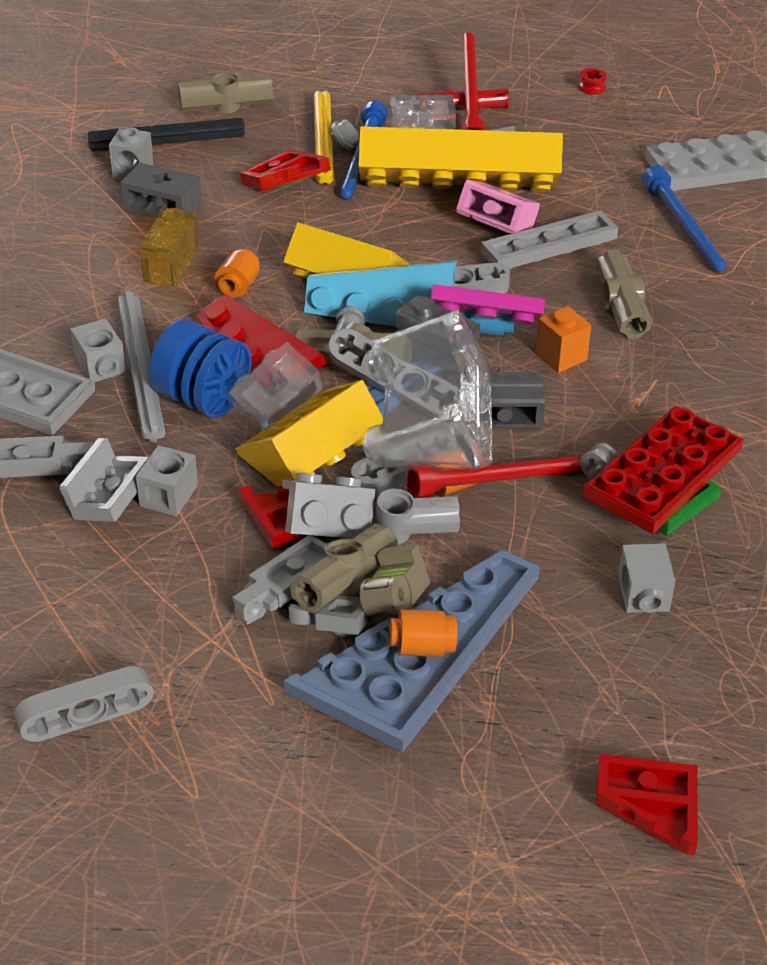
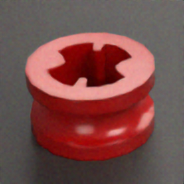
M597 68L582 70L580 72L579 90L590 95L603 93L606 89L604 82L607 80V74Z

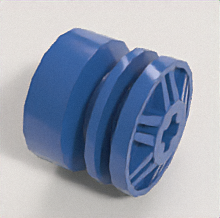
M188 318L177 320L165 330L153 350L149 365L150 384L156 392L172 400L185 403L187 407L198 410L206 416L217 418L225 415L232 409L242 396L252 367L251 352L247 344L220 332L216 333L215 330Z

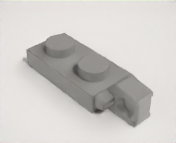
M64 436L0 439V478L70 474L94 443L65 441Z
M308 535L249 574V582L243 587V591L233 597L235 617L248 625L262 618L266 610L272 612L292 600L290 583L295 581L300 574L325 558L324 547L327 544L312 535Z

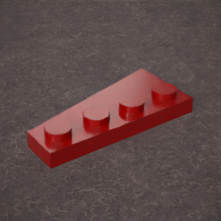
M226 294L196 314L202 325L215 330L216 333L220 332L247 344L251 352L252 361L247 385L264 407L327 364L322 353Z

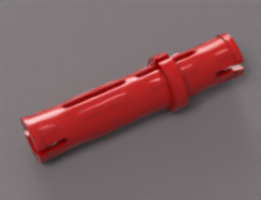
M444 89L443 92L417 93L416 106H419L416 108L417 113L443 111L444 114H452L453 111L466 110L465 91L452 92L451 89ZM508 89L477 90L478 109H508L510 103V96L506 95L509 94Z

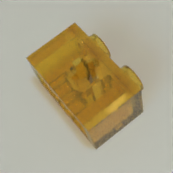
M178 208L162 209L140 245L143 282L173 287L178 286L199 249L196 213L182 211Z

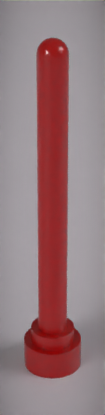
M466 32L463 35L466 118L462 121L460 130L486 131L484 121L478 116L475 37L473 33Z
M581 456L438 471L436 467H431L429 464L410 465L406 470L405 482L407 491L413 498L431 497L434 492H438L440 487L581 472Z

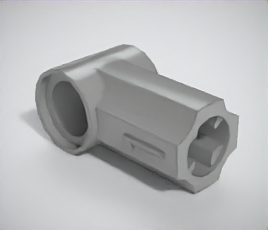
M387 489L378 496L375 524L388 526L392 535L398 539V544L407 541L411 534L458 532L460 526L458 498L454 496L413 498L410 493L402 489Z

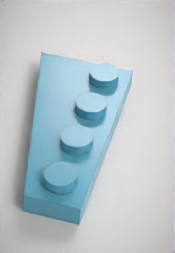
M457 260L430 264L419 263L400 267H380L360 271L350 270L311 274L307 277L304 313L336 317L337 313L345 307L355 306L362 311L365 322L396 327V313L399 309L416 296L431 298L433 284L454 287Z

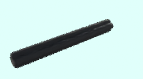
M243 118L132 127L139 131L151 132L152 145L243 137L245 135ZM119 129L88 132L90 150L109 149V144Z

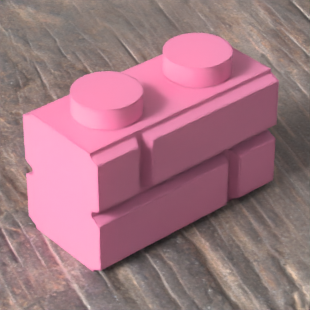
M467 180L464 184L456 212L513 234L533 228L540 203L482 181Z

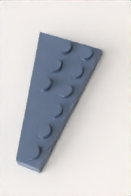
M501 550L464 572L463 578L447 589L437 588L428 594L427 601L414 609L412 607L409 608V610L445 611V614L448 616H456L457 645L455 653L445 652L443 657L399 656L397 646L389 645L390 619L398 618L399 614H394L355 637V644L336 656L330 652L317 660V667L300 676L296 673L285 679L284 693L403 753L539 579L540 566Z

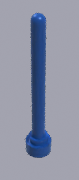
M369 101L365 105L361 116L365 124L364 127H382L386 122L388 109L380 101ZM360 138L340 190V196L346 200L352 197L360 176Z
M660 165L648 168L642 175L644 187L650 194L661 197L715 272L724 271L726 268L725 261L670 188L671 177L668 172Z

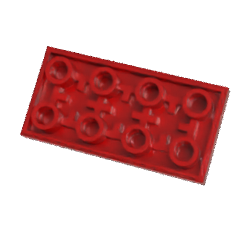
M675 405L584 485L583 497L641 529L654 534L742 450L744 439L729 432L727 428L721 425H715L695 415L689 409L680 408Z

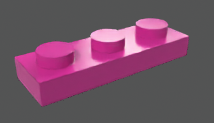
M437 284L432 286L431 299L436 304L451 311H473L474 316L477 318L493 320L496 319L497 315L511 316V321L514 323L533 324L534 320H538L544 314L545 299Z

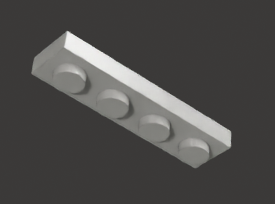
M600 210L481 242V255L489 263L503 264L511 269L615 240L618 235V227Z

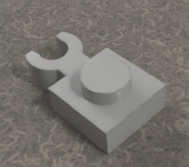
M339 595L315 613L302 610L299 604H290L289 606L290 623L296 625L316 623V630L330 631L342 637L359 635L372 618L364 613L360 598Z

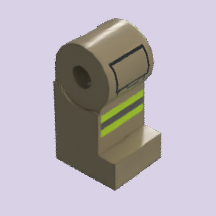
M418 544L383 548L377 555L380 568L372 578L363 580L360 587L361 605L368 617H377L384 612L399 614L400 609L409 610L430 584Z

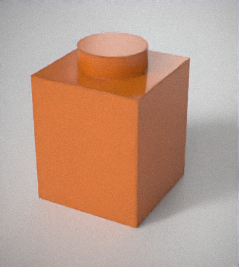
M569 306L540 317L538 319L535 354L557 373L587 361L592 325Z

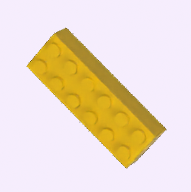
M360 126V179L372 187H384L386 182H395L404 188H417L419 183L432 184V187L436 189H450L452 184L464 185L467 180H474L498 186V188L506 191H516L518 187H531L533 192H549L550 188H556L562 174L563 133Z

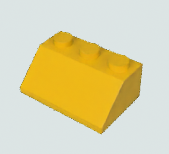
M299 222L296 224L283 263L294 269L293 275L305 280L311 274L411 265L391 250Z
M362 379L323 390L236 447L235 450L241 458L273 484L282 486L283 479L296 480L297 472L315 474L314 470L324 464L325 467H328L342 460L346 456L344 452L346 448L352 444L354 447H357L371 440L375 436L373 430L386 421Z

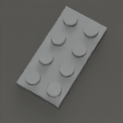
M750 131L746 134H724L708 139L694 138L685 142H663L659 145L647 146L645 159L651 167L660 165L665 168L671 177L670 188L672 191L767 178V135L764 131Z

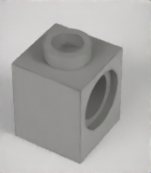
M119 128L109 144L112 177L116 180H123L139 162L153 166L154 163L151 132L139 131L136 128Z
M106 318L70 329L74 358L86 378L98 382L126 373L123 343Z
M158 445L136 475L139 506L177 517L198 486L196 455Z
M666 544L623 545L618 578L626 613L670 612L676 581Z

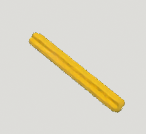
M317 91L314 94L315 155L329 157L331 170L316 174V181L319 184L324 182L330 184L334 180L331 99L329 92L324 91L321 93Z

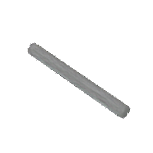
M126 291L125 296H119L118 305L143 438L149 439V443L154 444L157 443L158 439L164 438L166 432L158 392L153 389L149 380L151 356L140 300L138 296H133L132 291Z

